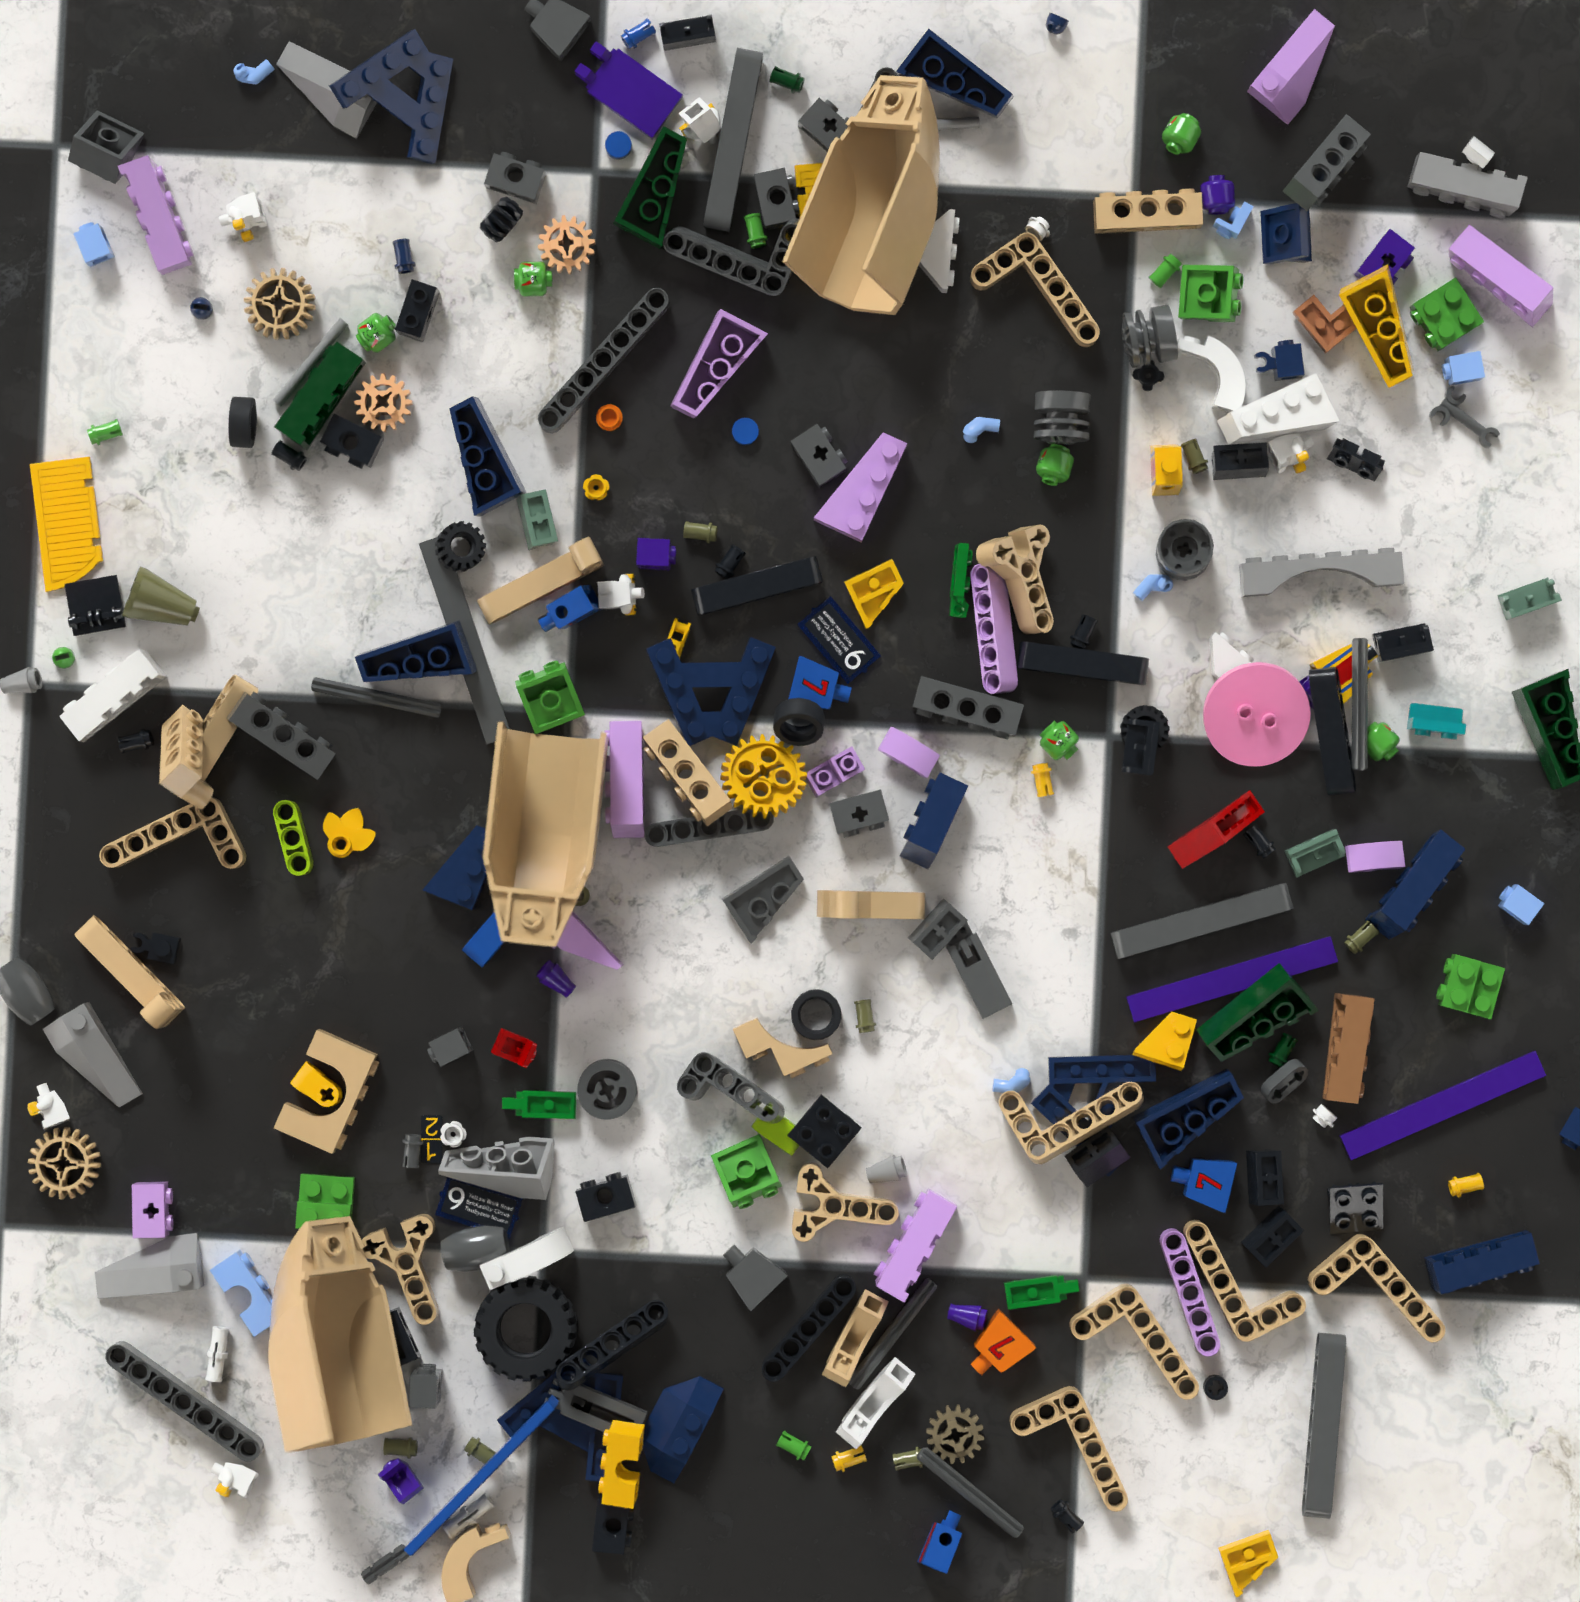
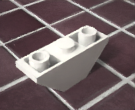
M953 209L948 210L935 221L919 263L921 269L941 293H947L948 286H953L955 270H950V260H956L957 244H952L953 233L958 234L959 218L955 217V210Z
M1215 632L1209 637L1211 671L1217 680L1229 670L1254 661L1244 650L1238 652L1231 645L1234 642L1223 632L1220 635Z

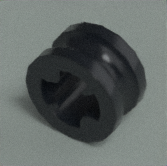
M1210 1375L1203 1382V1390L1210 1399L1220 1400L1226 1396L1228 1385L1223 1377ZM1215 1380L1218 1381L1219 1385H1223L1222 1389H1218V1394H1213L1212 1390H1208V1387L1212 1386Z

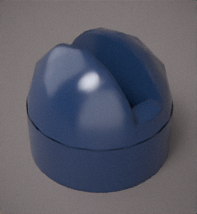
M1050 12L1046 20V28L1050 33L1059 35L1064 32L1069 20Z
M199 297L192 301L190 311L197 319H207L212 314V304L206 298ZM204 305L207 306V310L194 309V306Z

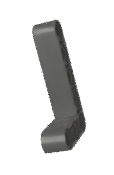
M791 219L785 224L780 232L769 262L681 226L672 228L666 234L663 245L665 250L674 256L767 295L776 296L783 292L793 272L779 259L778 254L779 252L787 251L792 239L788 234V228H796L800 219ZM671 236H680L683 240V245H674ZM696 246H704L708 252L707 256H700L696 252ZM726 255L730 257L732 266H724L720 261V256ZM745 266L754 267L757 276H748L745 273ZM777 276L781 280V286H772L769 282V277Z

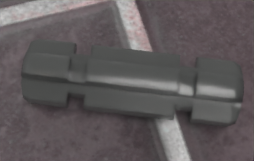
M403 1544L399 1545L393 1550V1553L389 1552L373 1563V1567L369 1566L361 1573L363 1580L367 1584H371L377 1580V1576L381 1577L397 1566L399 1561L403 1562L407 1559L409 1554L404 1551L406 1546Z

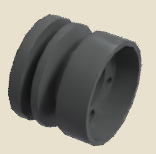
M1169 305L1151 307L1149 320L1145 321L1141 310H1136L1135 312L1136 323H1134L1130 311L1122 314V342L1125 354L1132 368L1140 366L1139 354H1141L1145 366L1150 365L1151 352H1155L1159 363L1178 359L1177 337Z
M1076 391L1036 392L1034 411L1046 414V418L1035 420L1034 426L1046 428V430L1034 431L1033 439L1058 445H1072L1078 442L1089 441V433L1077 431V429L1090 427V422L1078 419V415L1090 413L1091 394Z
M1181 519L1173 521L1164 528L1159 536L1155 554L1158 566L1164 574L1175 580L1186 581L1194 579L1202 574L1210 563L1214 543L1207 528L1196 520ZM1183 546L1188 547L1187 552L1190 553L1186 554L1185 558L1180 557V551L1177 550H1181Z

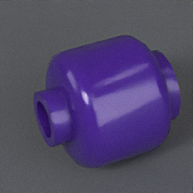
M1225 175L1209 176V181L1201 184L1202 208L1208 211V215L1228 214L1229 209L1235 206V186L1232 181L1225 180Z

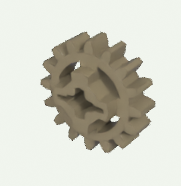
M957 1404L955 1410L951 1411V1408L947 1405L945 1413L939 1410L936 1411L937 1420L934 1418L929 1419L933 1428H926V1433L932 1435V1437L927 1439V1443L935 1444L931 1451L934 1453L940 1451V1458L944 1460L946 1456L949 1457L951 1464H954L955 1458H959L961 1463H965L964 1456L968 1455L973 1459L972 1450H981V1446L977 1441L984 1440V1435L979 1434L978 1431L984 1428L982 1424H975L979 1419L977 1414L972 1417L969 1416L970 1408L961 1412L960 1405ZM955 1417L965 1419L969 1422V1425L957 1422ZM946 1420L947 1425L944 1430L937 1433L941 1423ZM956 1428L958 1432H962L957 1440H954L952 1436L948 1437V1435L952 1434L951 1429ZM968 1437H972L970 1444L964 1449V1442ZM941 1444H949L954 1447L955 1451H949L942 1447Z

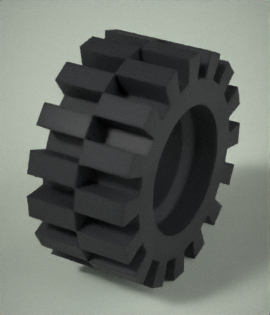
M459 521L458 523L450 524L439 533L438 540L435 541V546H437L435 553L440 556L439 562L446 564L445 568L449 569L451 567L454 572L459 570L464 572L473 568L481 561V558L485 555L486 543H483L485 537L483 534L480 535L478 533L480 531L478 527L474 529L472 523L464 524V521ZM462 537L468 541L470 545L468 555L458 556L452 551L451 542L454 538Z
M1142 705L1131 709L1123 717L1120 725V735L1124 740V744L1128 719H1148L1160 722L1156 749L1158 750L1169 737L1170 726H1168L1167 717L1154 706Z

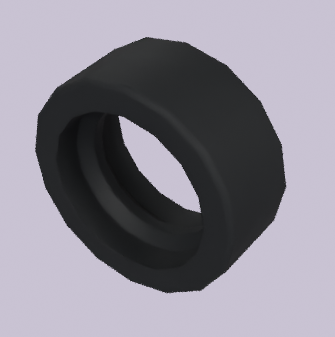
M233 397L230 403L228 420L230 446L252 448L256 436V401L252 397Z
M793 698L781 702L776 707L774 713L773 730L780 741L794 746H806L817 742L822 737L824 731L825 715L823 709L809 699ZM802 718L812 722V724L795 726L787 723L786 720Z
M820 989L808 990L794 1001L791 1010L792 1023L796 1031L803 1037L811 1040H823L831 1036L838 1029L841 1021V1008L837 999L829 992ZM812 999L825 1001L832 1010L830 1023L821 1030H811L801 1020L800 1012L802 1006Z

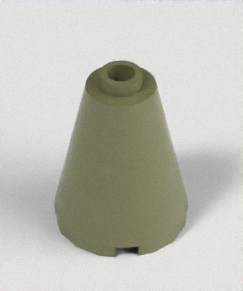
M140 567L131 587L122 616L188 626L190 621H196L200 607L196 606L197 601L147 568Z

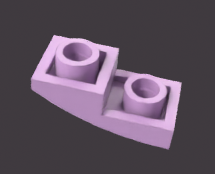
M890 727L878 748L880 752L895 762L905 765L923 778H928L940 757L939 754L894 727Z
M850 747L806 772V781L815 797H818L862 772L865 768L854 748Z
M1402 841L1345 846L1349 873L1401 869L1405 867Z

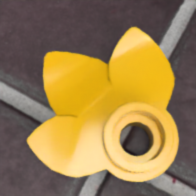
M359 808L347 811L341 818L331 812L325 817L323 831L329 838L327 846L333 856L344 858L353 851L365 850L375 839V831L363 828V816ZM341 839L346 842V847L343 850L338 849L336 845Z

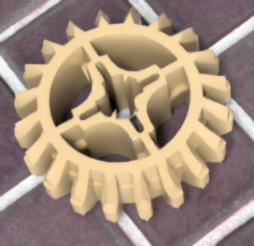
M271 268V277H267L264 272H261L260 276L263 281L259 282L254 278L252 282L257 287L255 289L247 287L246 291L252 297H245L244 302L252 304V306L244 308V312L246 314H253L248 318V322L250 324L257 322L254 327L257 332L264 328V337L268 338L273 331V338L279 340L280 332H283L284 338L288 340L290 339L289 331L292 330L295 336H298L300 334L297 330L299 325L305 330L308 328L303 321L304 319L313 320L314 317L307 313V311H315L316 306L308 304V302L314 301L316 297L314 294H307L312 289L310 284L302 286L306 280L303 276L295 280L297 273L294 270L287 277L285 268H281L279 276H277L276 270ZM278 284L273 295L261 298L266 289ZM286 284L298 290L301 302L287 298ZM279 298H282L286 303L285 307H282L281 310H278L273 305ZM259 306L272 309L274 324L262 318ZM299 310L294 319L282 324L287 313Z
M65 1127L63 1134L59 1128L53 1129V1136L51 1133L45 1132L43 1134L45 1141L42 1139L35 1141L40 1149L31 1148L30 1150L33 1155L37 1156L36 1158L28 1159L29 1164H35L36 1168L29 1170V1174L37 1172L38 1175L33 1180V1183L37 1184L41 1181L44 1183L39 1189L41 1192H44L49 1187V1197H54L57 1191L59 1199H65L67 1192L71 1199L75 1198L76 1190L81 1195L86 1192L84 1185L89 1188L94 1185L89 1177H99V1174L92 1170L93 1168L101 1167V1163L93 1161L94 1158L100 1156V1152L93 1154L91 1152V1149L96 1147V1143L86 1144L90 1137L88 1134L79 1139V1129H76L71 1136L70 1127ZM62 1141L58 1155L45 1158L48 1149L54 1143ZM70 1143L79 1148L84 1160L73 1155ZM66 1157L73 1165L63 1169V1166L54 1162ZM45 1166L56 1171L59 1183L48 1175ZM84 1168L80 1179L74 1184L67 1185L71 1171Z

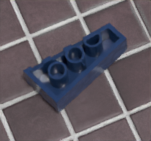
M472 396L449 408L456 440L459 444L462 466L465 470L468 492L472 500L474 516L481 517L517 498L519 495L527 493L480 399Z
M460 620L355 656L363 682L459 674L467 675L477 671Z
M1441 829L1433 833L1410 863L1413 866H1408L1395 880L1398 886L1396 888L1392 887L1380 899L1379 903L1382 907L1373 913L1370 912L1365 921L1372 923L1389 940L1404 931L1410 932L1418 922V919L1415 918L1420 911L1424 912L1433 902L1431 896L1434 891H1440L1447 883L1448 878H1446L1448 872L1456 870L1463 861V858L1460 856L1465 851V848Z

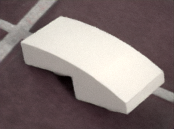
M1475 136L1472 137L1462 151L1472 164L1479 165L1481 168L1487 165L1495 153Z

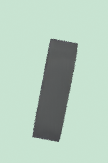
M1298 1059L1288 1061L1263 1083L1261 1087L1262 1095L1270 1103L1280 1102L1307 1078L1308 1069Z

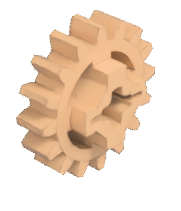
M562 215L561 222L559 223L553 218V226L551 228L544 225V230L547 232L546 235L539 234V239L544 242V244L538 245V250L545 251L541 255L542 261L549 259L548 268L551 269L556 265L559 274L563 268L567 269L568 274H572L573 267H576L579 272L582 271L580 264L583 262L589 265L590 261L587 256L595 255V251L590 246L595 245L596 241L595 239H588L593 234L592 230L588 229L585 231L586 222L582 221L578 225L575 216L572 217L571 221H567L565 215ZM570 228L577 230L583 238L575 237L571 233ZM560 230V234L557 236V238L550 240L552 235L556 231ZM565 234H567L570 243L574 244L569 246L568 256L564 247L560 246L564 244ZM579 250H583L582 254L574 260V255ZM551 252L559 253L563 257V261L557 260Z
M381 373L380 380H377L372 375V383L368 384L363 381L364 391H356L361 397L360 400L354 401L356 406H361V409L356 413L358 416L365 415L362 422L365 425L372 422L371 429L374 431L378 425L381 426L383 432L387 431V426L397 430L396 423L399 421L405 424L406 422L402 417L404 415L411 416V412L406 409L407 406L413 405L412 400L406 399L411 392L410 390L403 391L405 383L401 381L396 384V377L394 375L389 380H387L384 373ZM379 386H390L386 391H378L376 389ZM368 395L372 398V406L369 410H367L366 406ZM400 395L401 407L398 411L396 409V399ZM389 397L387 400L389 406L387 408L383 406L378 408L380 406L378 400L380 398L386 400ZM381 415H390L392 417L388 420L376 419Z

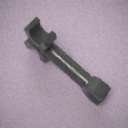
M1449 387L1445 392V399L1439 406L1430 411L1429 417L1432 418L1436 412H1441L1444 415V419L1440 425L1444 426L1449 422L1451 415L1477 434L1479 442L1483 447H1491L1492 444L1486 440V434L1491 433L1493 436L1498 437L1500 435L1499 431L1493 427L1485 428L1458 408L1457 405L1464 402L1466 395L1463 394L1458 400H1454L1451 393L1455 387Z

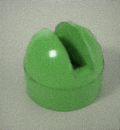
M59 647L53 652L52 660L57 667L65 669L73 665L75 655L71 649ZM67 653L69 655V658L56 660L57 656Z

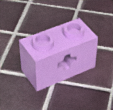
M136 1182L132 1184L133 1238H165L169 1235V1231H173V1215H169V1204L173 1202V1190L168 1188V1182ZM152 1204H154V1208L159 1209V1212L154 1214V1217L153 1213L148 1211V1207L152 1206Z

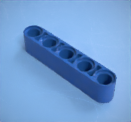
M495 911L462 949L481 968L485 966L505 943L500 938Z

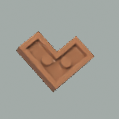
M1315 295L1311 296L1292 312L1325 354L1356 329L1344 305L1330 315Z

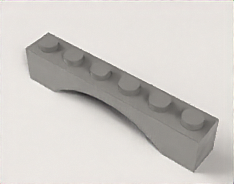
M1380 548L1377 554H1368L1367 549L1353 550L1352 555L1341 556V551L1327 552L1325 557L1315 558L1314 553L1300 554L1299 559L1288 560V555L1273 556L1272 561L1262 562L1261 557L1246 558V563L1239 565L1241 597L1269 595L1288 579L1302 573L1317 570L1347 573L1362 579L1372 587L1400 586L1404 584L1402 552H1394V548Z

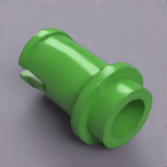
M761 214L746 215L744 220L749 237L747 244H750L751 249L766 246L768 237L764 235Z
M1169 254L1168 257L1164 256V261L1148 277L1159 288L1163 287L1164 283L1175 271H1180L1179 267L1182 263L1172 254Z
M118 419L96 427L93 424L90 429H87L92 445L96 443L101 445L100 442L123 435Z
M783 1431L776 1444L777 1447L779 1446L797 1456L796 1460H799V1458L805 1460L812 1447L807 1444L808 1441L803 1442L786 1431Z

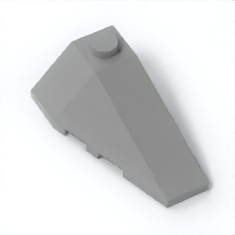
M90 1002L81 1004L43 1028L55 1052L116 1106L121 1107L143 1094Z
M198 1233L170 1236L96 1271L95 1280L98 1299L200 1289L204 1286Z

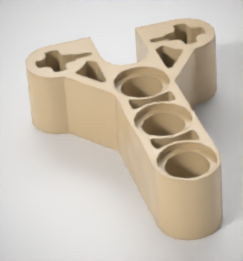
M1043 525L1021 527L1008 532L1009 536L994 538L979 545L976 550L977 561L981 566L990 567L1005 580L1020 630L1027 635L1049 632L1053 627L1054 621L1039 572L1043 550L1050 540L1048 529Z
M817 890V917L925 919V893Z
M806 1163L799 1170L796 1192L813 1194L820 1200V1205L815 1210L794 1209L792 1234L799 1241L806 1242L811 1240L817 1230L835 1219L880 1225H891L898 1219V1207L892 1200L839 1193L822 1176L821 1168L815 1163ZM809 1169H814V1174L818 1175V1178H813L810 1189H808L807 1177L803 1176V1173H808ZM832 1198L838 1199L841 1202L839 1211L830 1212L827 1210L826 1203ZM864 1202L868 1207L867 1212L861 1216L853 1213L852 1208L855 1203ZM884 1205H889L894 1209V1214L889 1219H884L879 1215V1210ZM806 1215L807 1226L812 1229L811 1231H806L805 1235H801L800 1230L796 1229V1227L802 1225Z
M419 1214L401 1222L407 1240L404 1248H397L392 1244L385 1227L366 1235L362 1239L364 1245L362 1251L367 1259H377L396 1271L413 1318L417 1323L427 1325L432 1323L437 1317L439 1307L421 1262V1257L427 1238L435 1230V1221L430 1215ZM419 1220L423 1224L427 1223L429 1226L425 1233L422 1230L410 1232L419 1224ZM370 1239L372 1243L384 1241L375 1249V1252L372 1249L368 1250L366 1248L370 1243ZM402 1255L411 1256L414 1261L413 1267L404 1268L400 1263V1257ZM419 1280L423 1284V1291L420 1293L411 1291L410 1281ZM421 1305L431 1307L433 1314L430 1318H424L420 1315L419 1307Z

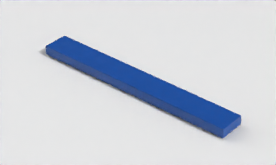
M553 1395L409 1541L404 1548L406 1553L413 1556L555 1410L559 1401Z

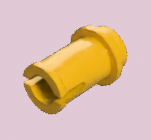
M1048 763L1032 765L1033 770L1031 774H1034L1037 797L1053 795L1054 791L1049 772L1052 768L1048 766Z
M1477 1173L1458 1179L1456 1176L1452 1177V1180L1448 1181V1187L1451 1196L1459 1198L1462 1194L1483 1190L1484 1183L1481 1174Z
M862 1445L857 1449L853 1448L842 1453L835 1452L836 1455L831 1456L836 1471L842 1470V1472H845V1468L867 1462L865 1454L854 1457V1455L864 1452Z

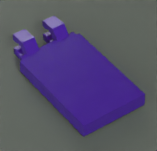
M596 41L591 47L590 53L602 61V65L594 73L591 69L580 63L574 71L575 75L587 83L586 88L589 89L587 91L589 95L653 139L680 102L683 94L620 49L615 50L613 48L610 52Z

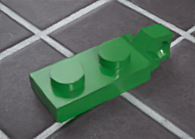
M958 543L954 547L950 587V617L966 618L969 604L965 601L964 592L968 593L970 577L966 576L967 566H971L973 551L969 550V544Z
M516 1091V1097L502 1098V1109H516V1116H522L523 1118L575 1119L576 1092Z
M1063 1275L1004 1282L1008 1310L1060 1303L1061 1300H1067L1066 1293L1080 1292L1078 1279L1064 1281Z

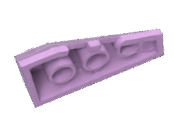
M1315 9L1264 68L1247 91L1287 125L1307 101L1335 27L1334 24Z

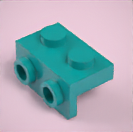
M1411 703L1409 706L1407 729L1415 730L1414 735L1431 736V732L1441 733V738L1457 740V735H1465L1466 724L1462 723L1463 710L1459 708Z

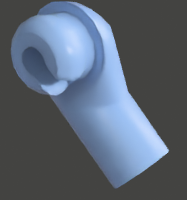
M266 59L256 68L246 67L242 63L237 64L233 69V73L241 83L258 84L275 69Z
M976 417L964 427V440L968 443H974L977 441V436L983 431L999 432L1000 419Z
M1150 574L1135 589L1133 594L1143 601L1151 591H1170L1173 588V581L1164 574Z
M1019 1068L1016 1070L1015 1076L1009 1081L994 1079L992 1092H1020L1030 1083L1029 1071L1025 1068Z

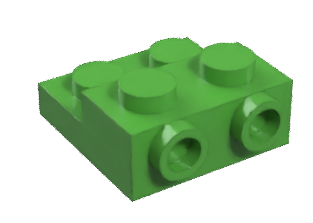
M1182 265L1178 318L1208 320L1209 322H1235L1236 316L1241 314V300H1237L1238 289L1243 288V274L1239 273V269L1235 266Z
M1456 277L1410 306L1412 320L1417 326H1422L1426 332L1424 335L1425 340L1431 348L1435 347L1437 351H1440L1484 322Z
M557 660L551 661L543 666L544 670L535 674L533 670L525 671L518 676L519 680L515 681L516 688L535 734L585 715L565 662L559 664Z
M1452 954L1451 959L1447 958L1444 965L1443 973L1446 974L1444 984H1440L1437 990L1436 999H1439L1438 1005L1491 1019L1505 968Z
M760 1134L711 1155L733 1208L737 1206L739 1209L750 1207L754 1204L753 1199L762 1195L764 1198H770L778 1193V1188L782 1187Z
M302 1173L300 1176L295 1228L300 1229L307 1221L350 1216L352 1219L355 1177Z

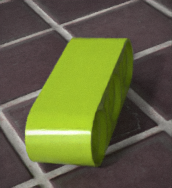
M282 800L274 806L273 816L287 869L296 876L309 874L314 864L300 808L293 801ZM284 805H290L293 809V815L288 820L283 819L280 815V810ZM293 830L297 831L300 836L298 844L294 846L290 845L287 841L288 833ZM299 856L305 858L307 864L306 868L301 872L294 868V860Z

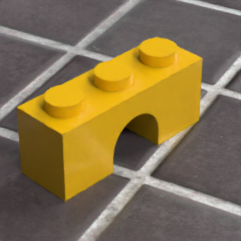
M613 1420L610 1429H605L603 1445L607 1446V1451L602 1455L600 1466L601 1469L605 1470L604 1477L600 1478L598 1493H602V1504L634 1508L638 1497L640 1472L627 1470L621 1461H638L643 1448L645 1425Z

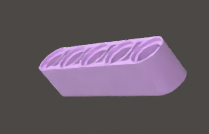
M977 564L971 571V584L983 687L991 694L1010 693L1017 687L1018 676L1008 589L1005 580L994 570Z
M1166 1229L1160 1235V1245L1194 1346L1203 1356H1213L1219 1351L1220 1340L1186 1239L1177 1229ZM1170 1235H1178L1179 1244L1175 1248H1168L1166 1246V1239ZM1180 1260H1185L1188 1263L1186 1272L1176 1273L1175 1264ZM1195 1286L1196 1295L1191 1299L1184 1298L1183 1291L1185 1287ZM1196 1311H1203L1205 1313V1319L1200 1324H1194L1191 1319ZM1206 1336L1212 1337L1214 1341L1212 1347L1202 1349L1200 1347L1202 1338Z

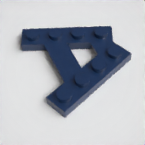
M413 29L330 84L329 87L343 109L368 95L412 129L407 158L430 164L436 162L453 58L429 52L416 29ZM406 67H409L421 77L417 102L389 81L390 78Z
M750 637L740 662L681 663L671 638L645 649L682 737L689 746L710 737H715L735 746L738 745L776 647ZM692 687H730L721 711L702 712Z
M1134 1055L1048 1057L1049 1084L1034 1098L1031 1104L1054 1125L1077 1111L1068 1102L1075 1083H1101L1096 1099L1126 1082L1156 1081V1063ZM1106 1104L1102 1107L1101 1113L1103 1115H1111L1115 1111V1106ZM1081 1118L1078 1122V1127L1087 1129L1091 1126L1092 1120L1090 1118L1088 1120ZM1060 1131V1132H1062L1067 1138L1069 1137V1133H1068V1132H1066V1131ZM1086 1140L1082 1141L1081 1143H1079V1144H1077V1145H1075V1146L1078 1147L1079 1145H1081L1082 1143H1084ZM1118 1167L1106 1175L1109 1177Z
M586 1358L583 1359L586 1365L592 1366ZM556 1371L497 1419L498 1423L510 1437L544 1404L546 1397L549 1398L551 1396L548 1393L550 1388L561 1391L559 1386L552 1383L554 1378H556ZM564 1371L561 1374V1378L571 1381L575 1378V1374L572 1371ZM598 1372L582 1383L621 1400L622 1374ZM555 1408L539 1426L587 1451L588 1459L585 1480L600 1481V1478L604 1477L605 1470L600 1468L603 1453L607 1451V1446L603 1445L604 1432L560 1414L561 1410Z

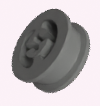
M602 1059L590 1064L582 1073L577 1087L578 1099L584 1110L593 1117L604 1120L615 1119L625 1114L632 1106L637 1092L636 1079L632 1071L625 1064L614 1059ZM610 1070L619 1074V1079L611 1076L604 1077L608 1086H614L611 1091L614 1099L617 1097L620 1087L626 1088V1097L619 1105L612 1108H604L595 1103L596 1099L602 1102H610L608 1094H602L600 1091L603 1088L600 1079L595 1086V1091L591 1092L588 1090L589 1080L597 1072Z

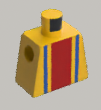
M1177 444L1151 445L1152 496L1179 495L1183 483L1181 446Z
M1352 644L1309 664L1312 669L1337 666L1343 704L1352 696ZM1368 644L1369 664L1378 657V654L1370 644ZM1368 667V679H1369V678L1373 675V673H1372V671H1371V670L1369 669V667Z

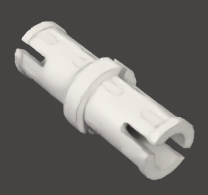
M213 1326L211 1347L207 1350V1356H209L205 1377L207 1381H223L224 1363L229 1354L226 1351L230 1331L228 1327Z
M484 1493L468 1507L463 1506L460 1509L461 1512L442 1527L446 1534L453 1539L469 1525L474 1526L477 1523V1519L491 1508H494L495 1505L491 1498Z

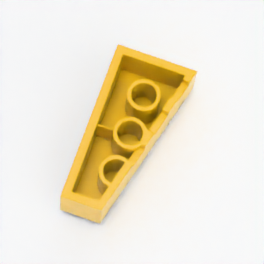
M1387 264L1341 288L1339 296L1388 388L1413 376L1414 368L1389 265Z

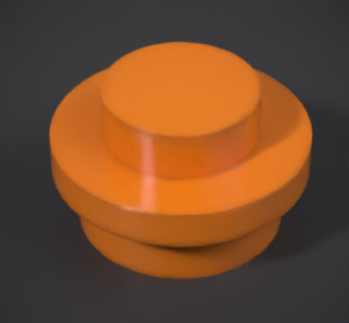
M612 404L602 406L596 414L597 424L605 431L616 430L620 427L623 420L621 410Z

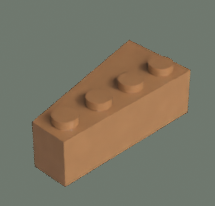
M1335 993L1323 1099L1358 1104L1359 1098H1363L1364 1082H1362L1363 1072H1366L1368 1058L1366 1050L1367 1045L1370 1043V1025L1375 998Z

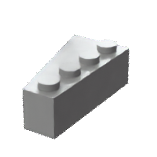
M1420 152L1415 158L1407 187L1412 188L1413 193L1421 196L1436 195L1439 196L1438 200L1450 204H1453L1454 201L1464 204L1466 209L1473 211L1484 209L1490 211L1489 215L1504 219L1505 216L1509 217L1519 208L1528 177L1518 175L1517 180L1507 178L1505 171L1495 169L1494 171L1481 172L1482 169L1479 165L1462 163L1461 166H1456V161L1453 159Z

